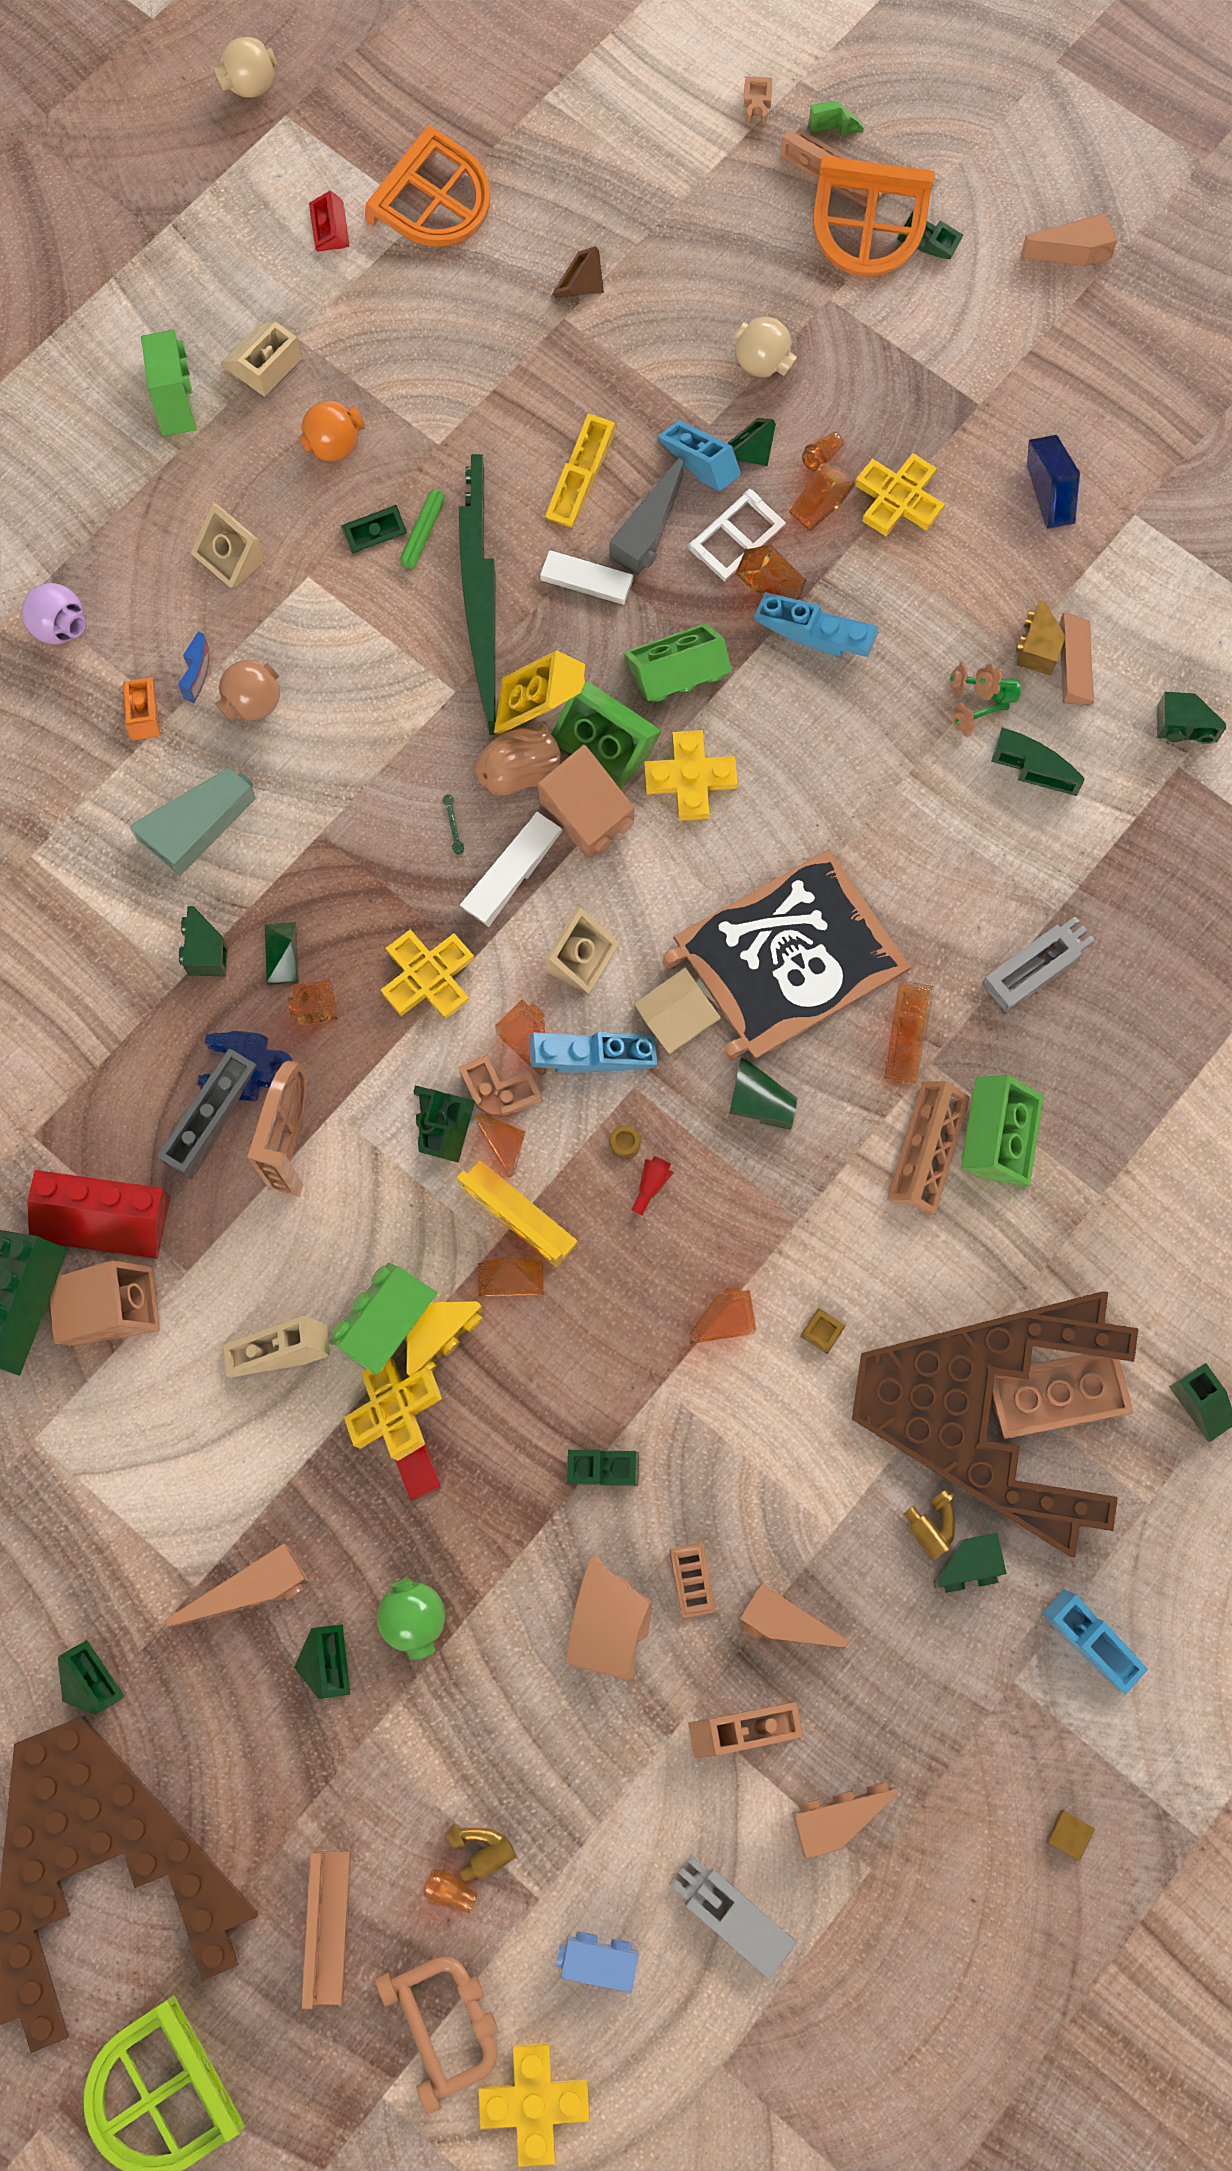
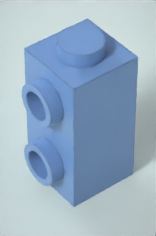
M577 1931L576 1937H568L567 1945L560 1944L556 1967L562 1968L561 1978L632 1993L639 1956L638 1950L632 1949L633 1943L612 1939L610 1945L597 1942V1935Z

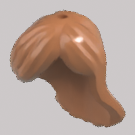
M543 722L539 728L518 727L500 734L480 753L475 762L474 770L482 786L487 787L492 794L505 796L528 787H538V783L561 764V753L557 741L550 734L547 723Z

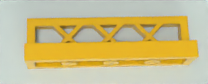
M481 1160L468 1173L463 1170L457 1176L459 1186L556 1268L578 1244L574 1237Z

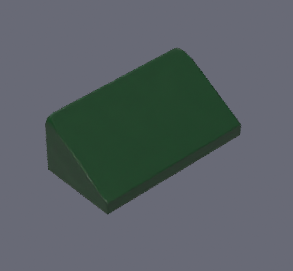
M397 505L341 525L352 554L407 533Z

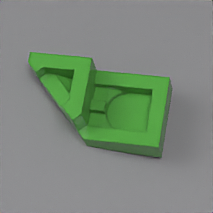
M825 102L810 106L808 126L811 134L838 128L840 136L863 132L864 128L861 121L839 102Z

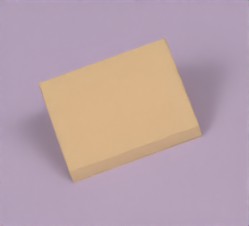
M212 504L190 554L231 589H234L265 560L258 539L218 504Z
M576 907L546 957L547 974L585 994H590L619 942L581 907Z
M686 967L634 1003L646 1024L669 1054L678 1050L721 1019Z

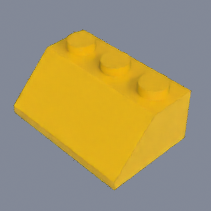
M555 650L503 677L494 733L500 735L580 694L585 684L584 673L586 664Z

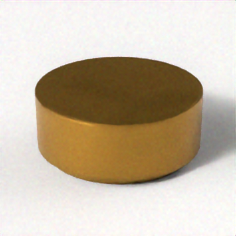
M628 1125L615 1128L609 1137L610 1150L616 1157L621 1159L634 1157L641 1147L639 1132Z

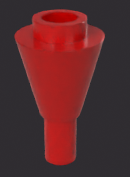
M656 1156L653 1157L652 1161L645 1159L639 1187L640 1193L631 1209L632 1211L643 1216L651 1198L658 1193L674 1174V1172L669 1170L671 1166L669 1162Z

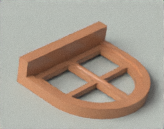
M286 1061L281 1065L270 1085L247 1158L269 1189L300 1197L304 1184L290 1162L304 1113L307 1073L302 1063ZM284 1092H285L282 1105H280L281 1099H282L283 1094H284ZM277 1117L276 1125L268 1148L267 1144L269 1141V1137L273 1128L275 1118ZM283 1130H285V1133H284V1136H283V1140H282V1143H281V1147H280V1150H279V1152H278L277 1149H278V1146H279V1143H280V1139H281Z

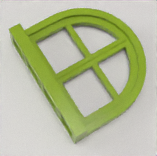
M174 1995L116 2034L97 2055L86 2080L84 2115L89 2134L101 2154L122 2171H182L224 2142L227 2143L235 2138L246 2127ZM161 2026L184 2070L150 2093L127 2049ZM120 2057L142 2099L108 2122L104 2101L105 2088L108 2076ZM191 2082L214 2126L186 2146L179 2148L157 2104ZM149 2110L171 2153L149 2155L137 2152L125 2145L115 2133Z

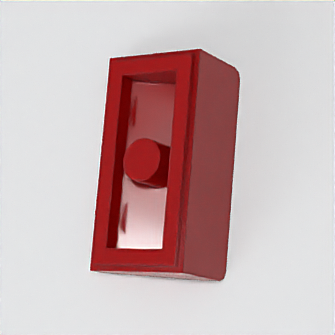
M330 190L309 203L315 250L318 252L342 249L350 245L343 200Z
M423 1445L399 1461L395 1460L410 1501L442 1489L426 1445Z

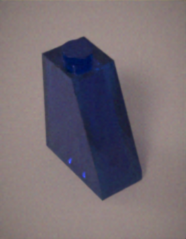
M1058 435L1029 440L1027 468L1046 528L1050 529L1075 524L1080 471Z

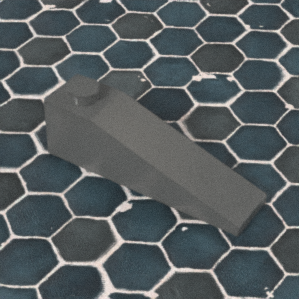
M680 458L677 459L609 541V557L637 576L644 568H649L656 558L659 542L683 478L684 461Z
M229 1048L157 1157L164 1164L191 1180L211 1151L257 1065Z

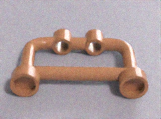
M442 1956L434 1958L393 1979L389 1972L375 1978L385 2007L400 2001L430 2078L416 2086L420 2101L427 2115L441 2109L440 2100L482 2080L491 2073L497 2058V2049L493 2035L499 2033L492 2012L484 2014L478 2001L485 1997L478 1977L475 1976L470 1979L462 1963L452 1957ZM440 1972H448L453 1976L483 2052L480 2063L447 2080L410 1988Z

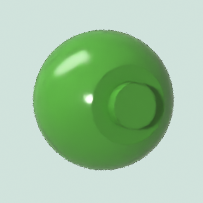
M410 1578L393 1583L391 1585L392 1589L383 1596L377 1610V1625L382 1638L391 1647L407 1651L409 1660H418L435 1652L433 1642L441 1635L446 1617L444 1604L440 1596L428 1585L420 1582L412 1583Z

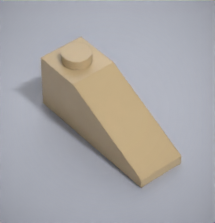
M303 1315L223 1345L226 1376L231 1378L301 1366L330 1356L327 1324Z

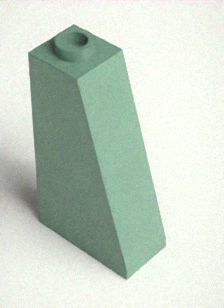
M227 768L137 820L129 828L136 840L181 876L256 799L252 790L253 783L243 773L240 772L237 775L230 768Z

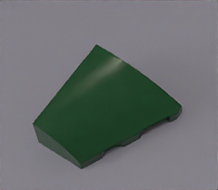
M741 1058L729 1114L758 1119L760 1124L791 1130L796 1111L797 1097L747 1059Z
M415 1085L413 1091L414 1095L419 1096L421 1113L416 1114V1125L420 1131L418 1137L419 1152L459 1163L475 1101Z

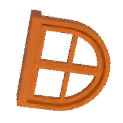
M428 124L366 202L365 221L374 226L380 220L407 239L426 246L445 247L458 244L475 234L485 221L490 203L488 177L481 164L471 153ZM434 150H437L460 166L442 190L417 174ZM464 172L470 177L475 189L476 201L472 211L447 195ZM408 183H411L434 199L416 223L390 207ZM439 204L464 220L458 225L445 229L422 227Z
M822 156L813 212V229L819 248L826 258L839 269L861 277L881 276L904 265L917 250L925 231L935 171ZM831 186L868 191L864 221L828 216ZM878 193L915 198L911 227L874 222ZM828 224L863 229L859 258L849 255L836 244ZM873 230L908 235L903 244L890 255L869 260Z

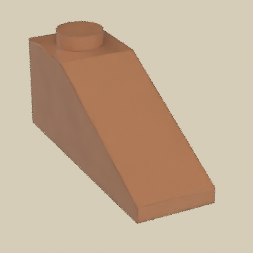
M1103 213L1027 234L1021 250V256L1024 259L1088 266L1095 263L1101 264L1111 259L1117 238L1106 214Z
M763 1583L758 1586L738 1619L744 1623L741 1630L756 1640L763 1636L771 1640L846 1648L850 1642Z
M796 1702L688 1722L694 1758L719 1756L803 1738Z

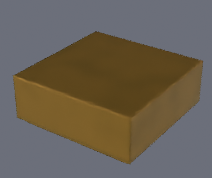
M818 1308L800 1337L828 1354L846 1325Z
M1061 1810L1046 1842L1080 1861L1095 1828L1065 1810Z

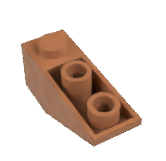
M887 1782L867 1786L868 1793L854 1796L853 1791H847L833 1795L834 1802L820 1805L819 1799L799 1804L800 1811L792 1812L803 1856L807 1859L841 1850L899 1794L898 1789L895 1787L888 1788Z

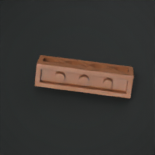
M800 128L796 133L788 129L782 136L780 157L817 179L819 177L822 156L851 159ZM831 186L866 207L868 191ZM878 193L877 203L881 200L885 193Z
M922 1081L887 1197L894 1204L913 1205L929 1215L936 1214L970 1096L947 1081ZM951 1096L957 1100L953 1113H951L949 1107ZM945 1125L947 1136L945 1142L942 1143L940 1132ZM936 1155L938 1166L937 1170L933 1172L931 1163L933 1156ZM926 1185L929 1190L927 1202L921 1199L924 1186Z
M315 1851L310 1854L301 2009H313L315 2005L343 2004L351 1851Z

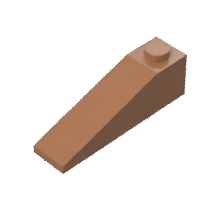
M282 1544L164 1621L168 1627H178L273 1602L283 1597L288 1601L304 1591L302 1585L308 1582L309 1579L290 1547Z

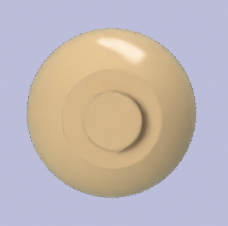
M239 37L226 45L221 54L220 66L214 68L223 91L231 89L241 97L254 98L264 94L271 87L275 78L273 67L278 64L272 49H266L261 41L252 37Z
M758 317L752 319L749 325L743 322L734 336L738 339L735 345L737 360L741 367L753 376L770 377L773 373L778 372L784 377L797 358L796 355L790 352L792 339L788 329L777 319Z

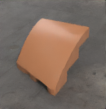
M593 1556L589 1560L579 1591L569 1636L566 1664L629 1680L634 1677L637 1643L649 1634L652 1602L641 1592L633 1590L630 1583L623 1577L614 1575L602 1565V1560L599 1557Z

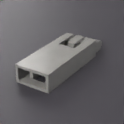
M1073 917L1061 927L1057 924L984 978L982 985L1006 1013L1076 963L1082 956V951L1096 941L1092 935L1084 941H1080L1079 938L1087 933V929L1082 926L1075 932L1071 930L1080 922L1076 917ZM1054 944L1056 948L1049 951L1046 955L1051 962L1045 966V961L1043 959L1040 960L1037 955Z
M691 1855L687 1862L697 1872L693 1876L684 1867H681L678 1873L688 1881L687 1885L683 1887L674 1878L669 1885L687 1900L685 1903L687 1908L770 1980L797 1942L714 1868L709 1871ZM713 1889L717 1890L733 1904L726 1911L724 1917L720 1916L705 1902L706 1899L716 1909L722 1903V1900L711 1892Z

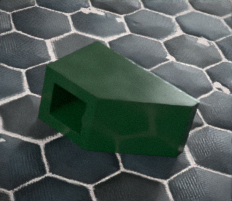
M1165 691L1157 705V738H1165L1171 742L1194 740L1201 744L1218 742L1226 730V723L1195 693Z
M187 906V917H182L181 932L185 936L184 946L179 948V964L184 967L189 976L226 977L228 946L223 936L194 906Z
M1207 1363L1195 1368L1169 1386L1208 1442H1211L1232 1427V1406L1227 1391Z
M998 1533L958 1541L934 1579V1587H944L945 1593L965 1590V1582L977 1580L979 1587L999 1583L997 1576L1005 1575L1007 1572Z

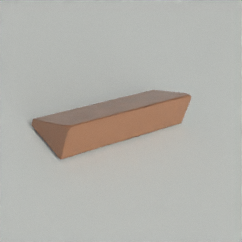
M1063 613L1059 622V626L1066 636L1061 649L1063 703L1093 704L1094 690L1090 621L1069 613Z

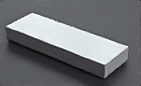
M549 550L540 574V580L624 605L633 583V575Z

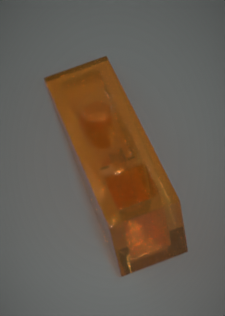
M906 981L898 985L884 1078L916 1083L930 1017L934 986Z

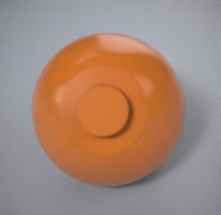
M323 401L313 405L305 413L301 423L303 435L299 436V440L306 453L311 451L320 460L335 462L346 458L353 452L358 443V431L364 429L365 424L356 406L346 409L341 403Z

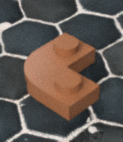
M488 1055L458 1067L472 1100L475 1101V1105L489 1115L509 1116L543 1101L530 1070L500 1082Z

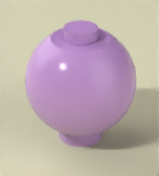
M56 583L41 584L33 588L23 601L21 610L23 623L28 632L43 643L62 644L72 638L79 637L85 630L86 620L82 604L75 593L63 585Z

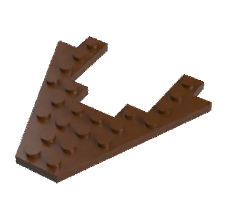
M1102 1291L861 1353L852 1420L1066 1555L1075 1558L1079 1526L1114 1531L1118 1497L1015 1480L1020 1446L986 1441L994 1376L996 1374L1029 1379L1033 1347L1134 1362L1138 1328L1105 1323L1108 1292Z
M84 1716L14 1744L0 1881V2025L20 2017L30 2053L69 2037L37 1929L70 1916L60 1882L61 1879L122 1854L125 1856L134 1888L169 1875L202 1981L239 1965L228 1929L258 1917L257 1910Z

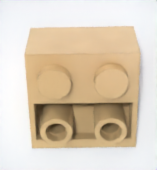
M276 321L258 324L221 362V366L265 397L302 359L298 338Z

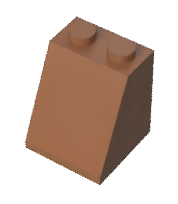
M585 745L581 746L538 783L540 809L556 825L561 827L563 832L589 858L596 852L598 854L604 852L611 844V839L618 833H626L634 824L635 807Z
M111 1260L57 1277L49 1299L54 1344L79 1346L160 1331L152 1267Z

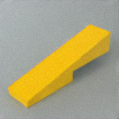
M589 413L587 414L570 461L565 463L546 512L545 518L547 520L570 528L574 527L617 432L615 422Z

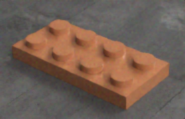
M1081 1354L1031 1364L1029 1379L996 1374L994 1376L992 1403L1002 1440L1134 1413L1121 1363L1117 1359Z

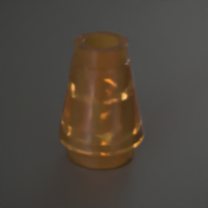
M832 432L807 445L802 454L805 466L813 472L824 470L843 446L842 437L837 432Z
M436 1868L430 1873L422 1892V1896L428 1898V1903L464 1911L468 1914L472 1910L478 1895L477 1892L473 1891L446 1869L440 1871Z

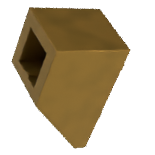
M1039 600L1036 610H1029L1024 624V627L1029 628L1027 636L1021 635L1015 652L1020 654L1017 665L1051 676L1066 636L1046 602Z

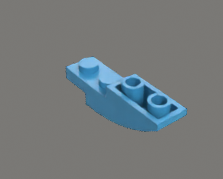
M767 592L764 593L754 615V619L782 636L842 657L843 652L869 657L879 633L878 626L823 613L821 612L820 605Z
M533 1032L529 1036L531 1067L555 1068V1072L594 1073L638 1070L657 1066L655 1035L597 1032L593 1036Z

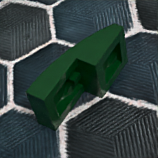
M911 212L904 227H911L913 212ZM941 220L936 226L926 221L925 231L917 250L936 257L951 259L963 234ZM899 234L897 239L904 242L908 235Z
M568 1450L567 1484L638 1486L639 1452Z

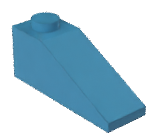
M680 420L657 436L659 442L677 459H682L684 461L683 465L702 483L719 492L728 487L731 482L741 475L731 445Z

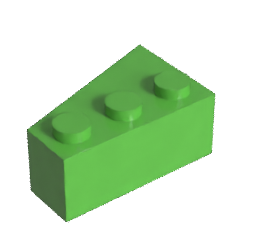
M175 329L142 335L141 343L147 387L162 437L195 431L196 424L190 394L193 393L189 378L190 371L186 359L187 353L184 341H178Z

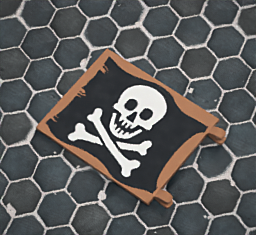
M829 849L678 933L673 939L679 947L665 952L663 955L664 959L662 960L664 966L671 970L687 958L739 1036V1039L733 1040L725 1046L723 1054L728 1061L736 1059L747 1050L756 1060L911 969L907 960Z

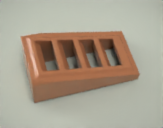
M703 1543L670 1549L669 1553L682 1619L715 1613V1604ZM698 1556L699 1562L679 1564V1558ZM697 1569L701 1571V1576L682 1579L681 1572ZM703 1583V1590L684 1592V1586ZM706 1597V1604L687 1607L686 1600Z

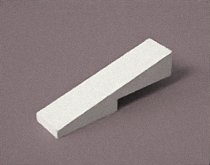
M536 812L460 906L490 927L523 879L527 880L563 831L562 828L539 812Z

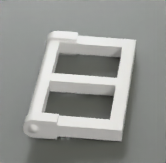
M748 489L687 546L699 560H702L726 582L785 527L786 522L767 506L753 490ZM747 503L772 525L755 543H752L729 521ZM720 527L746 550L728 568L724 567L702 546Z

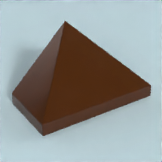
M596 246L579 251L552 293L555 298L604 293L600 254Z

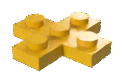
M912 453L896 474L872 458L855 481L856 487L876 499L863 515L862 522L886 537L902 516L928 531L945 506L943 502L923 491L935 476L937 468Z
M703 730L672 732L674 760L644 761L646 794L677 793L679 821L709 819L708 791L737 789L735 756L705 758Z
M411 929L386 947L387 953L403 970V973L382 988L381 993L401 1017L425 998L444 1020H447L470 1002L469 997L452 977L475 959L474 955L455 933L430 952Z
M392 1358L388 1360L378 1375L367 1369L363 1371L361 1375L371 1401L344 1417L353 1446L361 1449L383 1436L391 1458L399 1461L425 1445L415 1415L442 1399L432 1371L426 1367L402 1381L395 1360Z
M549 2042L513 2045L515 2084L480 2086L478 2089L480 2129L517 2127L518 2167L555 2164L554 2124L589 2122L587 2079L551 2082Z

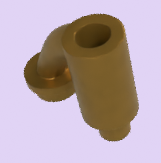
M947 1488L931 1500L934 1504L933 1509L937 1511L941 1508L942 1511L941 1531L938 1530L927 1514L921 1516L914 1506L903 1513L911 1524L908 1527L909 1531L932 1561L952 1547L951 1543L955 1536V1518L951 1502L955 1494L950 1493Z
M454 1823L451 1825V1829L446 1831V1835L456 1851L460 1848L463 1850L467 1848L466 1841H479L488 1844L487 1847L469 1858L470 1864L459 1871L465 1883L470 1882L476 1877L481 1881L517 1858V1854L507 1836H503L493 1829L481 1827L458 1828Z

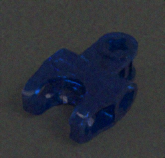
M232 1031L207 1034L205 1038V1044L208 1046V1049L226 1053L230 1048L257 1065L239 1098L241 1101H257L260 1087L270 1088L276 1075L275 1071H278L284 1062L293 1061L291 1056L284 1051L268 1050V1037L262 1034ZM211 1074L198 1076L197 1085L200 1089L203 1088Z

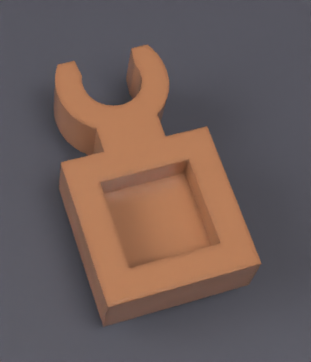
M745 76L743 107H747L746 121L751 123L753 115H760L762 124H765L767 121V108H771L772 78Z

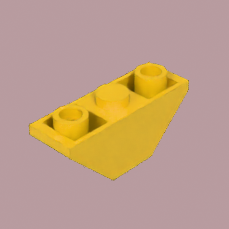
M477 1301L430 1303L407 1335V1375L410 1377L425 1367L433 1372L436 1368L434 1362L442 1354L448 1356L459 1345L460 1341L457 1339L465 1330L468 1332L473 1331L483 1319L480 1315L484 1312L482 1306Z

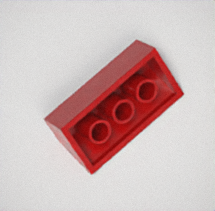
M34 1170L27 1200L29 1235L38 1236L56 1245L158 1259L171 1196L160 1187Z

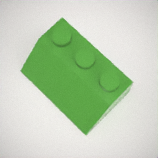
M707 623L623 652L640 694L647 701L652 702L662 701L668 697V694L676 691H690L696 687V684L705 681L715 682L721 680L725 674L732 672L724 638Z
M587 682L584 684L580 694L567 700L551 735L557 741L558 746L570 755L585 745L617 786L622 789L649 757L662 731L592 683Z
M1009 1075L976 1077L972 1092L971 1110L967 1123L961 1168L982 1179L1030 1187L1044 1096Z
M391 1263L381 1266L374 1273L371 1279L373 1283L365 1293L362 1292L356 1297L351 1306L353 1310L345 1320L342 1319L336 1324L331 1333L333 1337L328 1342L357 1365L376 1375L380 1373L438 1294L399 1266Z

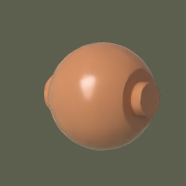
M255 660L238 661L229 666L223 673L219 683L221 699L215 705L231 723L236 718L245 721L263 719L278 704L280 686L276 680L279 678V675L268 663L263 666L259 661Z

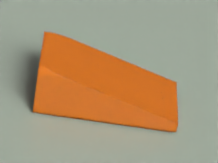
M153 677L123 682L125 727L129 738L134 741L160 736Z

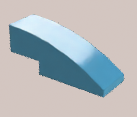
M1063 1589L1041 1613L1094 1668L1123 1694L1126 1695L1147 1672V1667L1105 1621L1098 1619L1076 1594Z

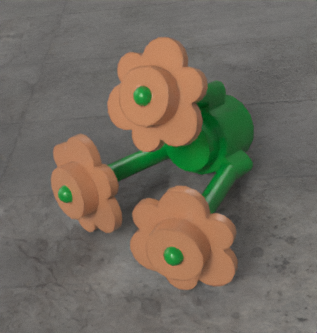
M960 662L959 666L951 673L950 686L955 690V697L959 698L962 691L966 688V683L976 684L975 690L980 693L983 700L991 699L997 702L995 705L976 712H972L963 702L958 703V706L953 708V723L958 730L962 731L965 737L971 736L972 731L975 730L974 719L998 710H1008L1009 703H1015L1020 698L1021 686L1019 681L1015 678L1002 679V672L999 669H995L993 664H987L985 668L978 669L976 678L967 677L968 668L965 667V662Z

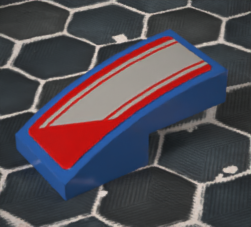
M199 631L183 654L188 669L178 684L184 699L195 703L202 690L209 667V646L204 634Z

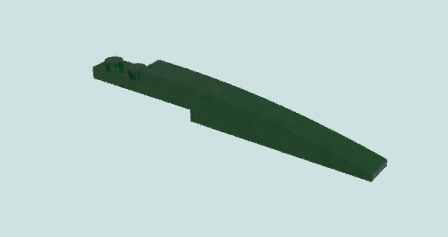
M471 454V466L465 467L466 485H471V492H465V506H459L461 576L468 635L477 686L489 735H495L496 571L494 558L484 559L483 454Z

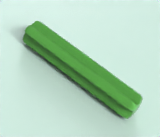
M435 489L429 491L401 554L400 563L403 567L415 568L445 501L444 494L441 491Z

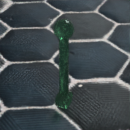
M447 794L443 797L442 802L448 811L454 840L452 850L455 854L460 855L464 852V844L460 842L453 810L454 797Z

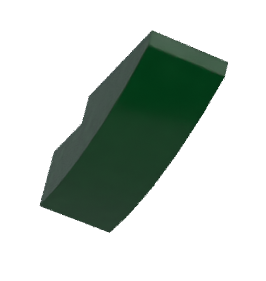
M1002 727L996 741L991 762L1020 769L1018 781L1074 796L1078 795L1085 778L1069 762L1042 743Z

